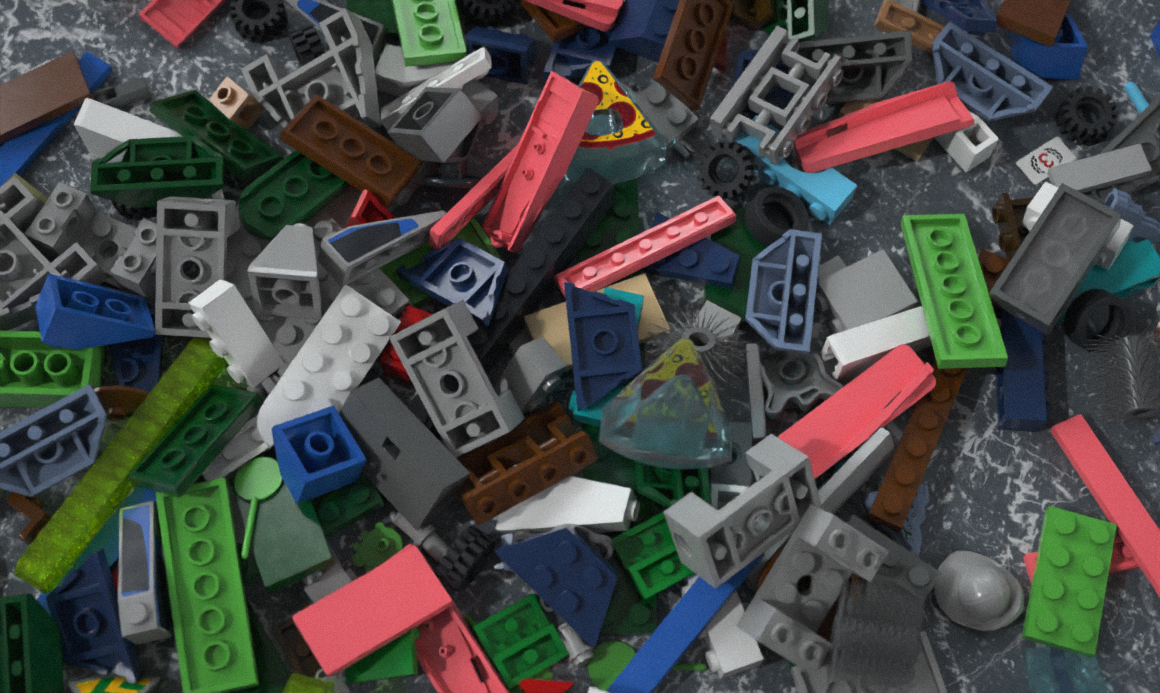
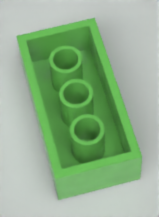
M0 331V407L46 408L89 384L92 385L93 389L101 387L106 347L102 345L78 350L65 347L54 348L46 343H42L39 331Z

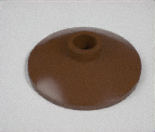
M129 386L94 388L109 420H124L127 418V414L142 411L152 404V396L139 388Z

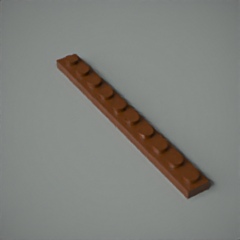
M982 249L978 255V260L990 296L991 289L1010 260ZM936 358L934 359L931 367L934 369L932 374L936 379V385L929 393L915 403L868 513V519L898 533L901 530L968 368L938 369Z

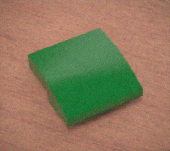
M664 511L612 538L615 545L614 552L644 600L694 574L691 569L680 561Z
M534 593L521 598L471 626L481 648L508 690L518 685L523 679L530 678L569 655L553 623L549 624Z
M419 626L347 667L346 684L417 675L418 666L415 640L420 639Z

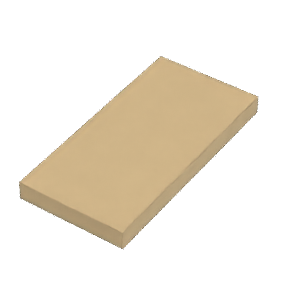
M645 273L608 286V288L644 295V306L638 326L639 344L657 338L648 332L661 334L659 336L667 334L655 326L670 330L668 323L664 321L666 320ZM605 288L599 289L597 292L603 294ZM566 302L524 316V322L532 341L543 337L568 365L565 371L572 369Z

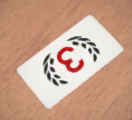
M1055 137L1018 160L1016 164L1030 181L1036 185L1048 177L1047 172L1049 168L1076 160V156L1059 137Z

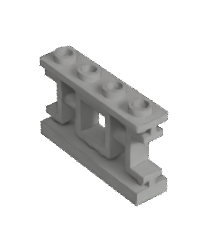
M776 26L710 117L712 135L722 140L727 136V139L733 142L740 131H743L762 141L759 144V156L763 158L769 157L770 163L777 166L782 157L787 158L791 153L796 137L799 134L805 133L811 121L810 117L815 110L820 111L829 90L832 87H837L844 73L841 70V57L835 55L831 58V54L825 52L818 63L796 54L799 50L798 39L795 37L789 39L788 31ZM781 58L783 64L792 68L788 74L775 68ZM803 73L817 80L810 91L809 84L799 80ZM774 84L795 94L784 110L763 100ZM748 104L750 110L759 114L755 121L741 115ZM770 120L784 126L777 138L776 132L766 127Z

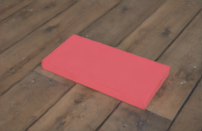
M415 545L293 615L292 619L329 679L452 606V599Z

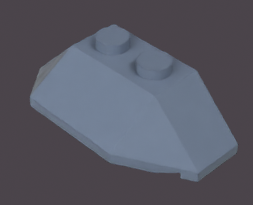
M952 22L945 26L932 43L937 85L948 81L955 83L957 96L964 106L989 122L1036 111L1053 89V86L968 34Z
M790 229L752 260L745 321L775 350L809 355L822 240L821 233Z
M91 384L0 432L1 489L34 497L96 463L107 413Z

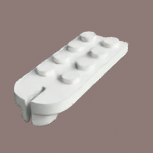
M345 284L259 410L257 427L261 438L267 446L271 448L274 444L271 429L275 425L333 405L339 413L349 393L359 386L401 321Z

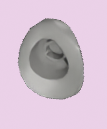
M956 551L950 554L939 566L938 571L942 574L934 585V593L941 610L952 621L970 629L989 631L997 630L1010 624L1022 613L1024 593L1020 582L1011 572L993 559L972 551Z

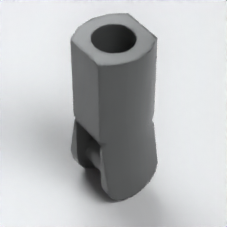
M144 77L92 92L95 101L116 109L151 97Z

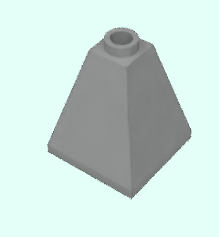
M301 223L293 226L286 225L248 267L247 272L255 312L261 315L321 320L323 317V307L313 228Z

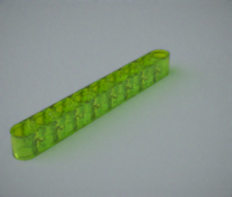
M194 337L20 557L14 569L16 577L44 594L50 593L60 583L134 485L127 478L128 474L215 381L226 366L227 361L225 358L219 357L209 344L211 339L207 337Z

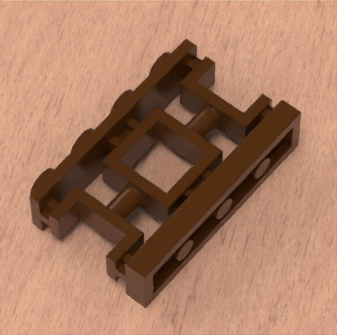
M557 401L525 417L512 431L456 457L470 472L456 496L461 495L469 514L472 515L477 525L487 522L598 460L589 435L581 430L572 435L575 433L570 418L564 413L562 406Z

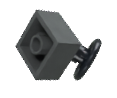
M425 87L387 133L400 148L419 160L441 163V175H427L422 178V183L426 186L473 188L482 179L480 176L466 175L465 160L473 148L483 116L461 89Z

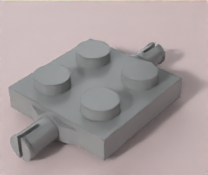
M656 81L638 93L629 87L626 82H622L619 85L656 133V135L635 142L653 162L665 152L676 149L686 160H689L690 156L692 157L695 154V149L684 139L687 133L699 124V118L687 106ZM617 111L612 115V121L622 130L623 121L620 113Z

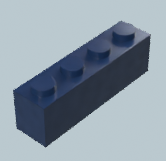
M995 306L993 308L995 316L1001 319L1002 322L1000 333L1008 356L1005 367H995L998 430L1038 432L1046 421H1049L1051 414V405L1049 401H1046L1045 390H1047L1049 385V373L1044 370L1047 342L1042 340L1041 331Z

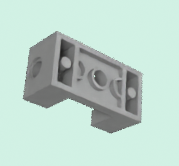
M59 182L25 233L27 239L51 262L77 242L108 277L101 284L115 290L144 296L147 304L152 305L156 298L157 224L143 218L139 226L134 228L97 212L86 193ZM111 246L118 248L115 256L111 258L102 257V253L106 248Z
M167 197L157 201L156 335L211 338L207 331H202L193 321L192 315L194 312L188 303L218 280L226 281L227 237L235 233V200ZM192 260L199 265L200 274L197 278H189L184 274L183 265L186 261Z
M464 299L389 337L446 448L455 458L512 431L525 419L510 389L498 395L496 394L467 339L468 335L479 328ZM451 374L458 379V391H450L446 388L444 384L445 375Z
M770 434L745 452L749 468L754 471L757 482L717 511L690 492L664 511L681 563L715 589L799 525L810 505L822 508L809 457L773 434Z
M810 505L736 626L763 645L814 675L832 646L830 642L817 635L816 631L841 592V587L843 589V585H845L844 580L846 583V578L848 580L850 575L854 573L871 582L889 551L835 515ZM804 575H809L811 579L810 587L805 592L799 593L797 590L798 580Z

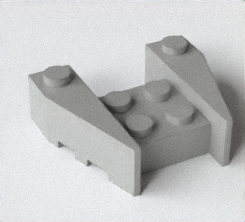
M346 8L319 23L331 50L299 69L287 74L283 63L268 54L241 69L252 96L284 128L315 94L352 117L360 113L361 118L376 127L381 125L372 44L360 18Z
M15 176L0 187V331L11 330L37 318L35 305L48 273L94 285H100L108 278L77 242L50 263L22 232L30 227L42 209V205Z

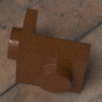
M13 492L6 502L30 520L18 537L33 549L38 543L44 542L52 532V526L56 522L42 510L46 505L37 497H24L19 493Z

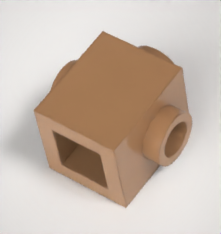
M226 76L209 99L230 120L248 130L265 109L248 89Z

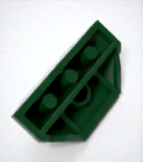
M773 0L774 17L764 24V31L766 34L771 35L776 26H779L788 31L789 39L795 37L798 39V42L816 38L829 27V0Z
M194 136L128 139L107 153L102 159L98 158L92 162L90 192L92 195L132 208L157 207V201L167 197L206 199L223 188L224 158Z
M658 416L655 417L633 437L637 492L667 508H670L690 492L712 506L701 419H696L695 425V419H691L690 423V419H685L684 422V419L677 420L670 417L660 419Z
M31 593L0 597V693H64L59 625Z

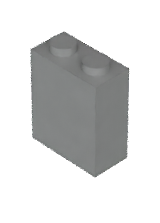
M884 249L817 281L815 307L819 312H824L830 321L829 327L832 334L914 309L918 302Z

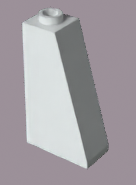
M85 98L74 122V126L90 155L98 158H103L107 153L128 139L181 137L176 131L89 98Z
M920 306L827 337L820 353L827 374L833 380L844 385L851 382L899 345H908L915 353L932 346L923 308Z
M569 476L499 514L495 530L501 535L515 534L518 531L539 534L563 524H577L586 527L594 533L627 531L630 528L631 521H636L638 517L640 503L637 501V497L631 488Z

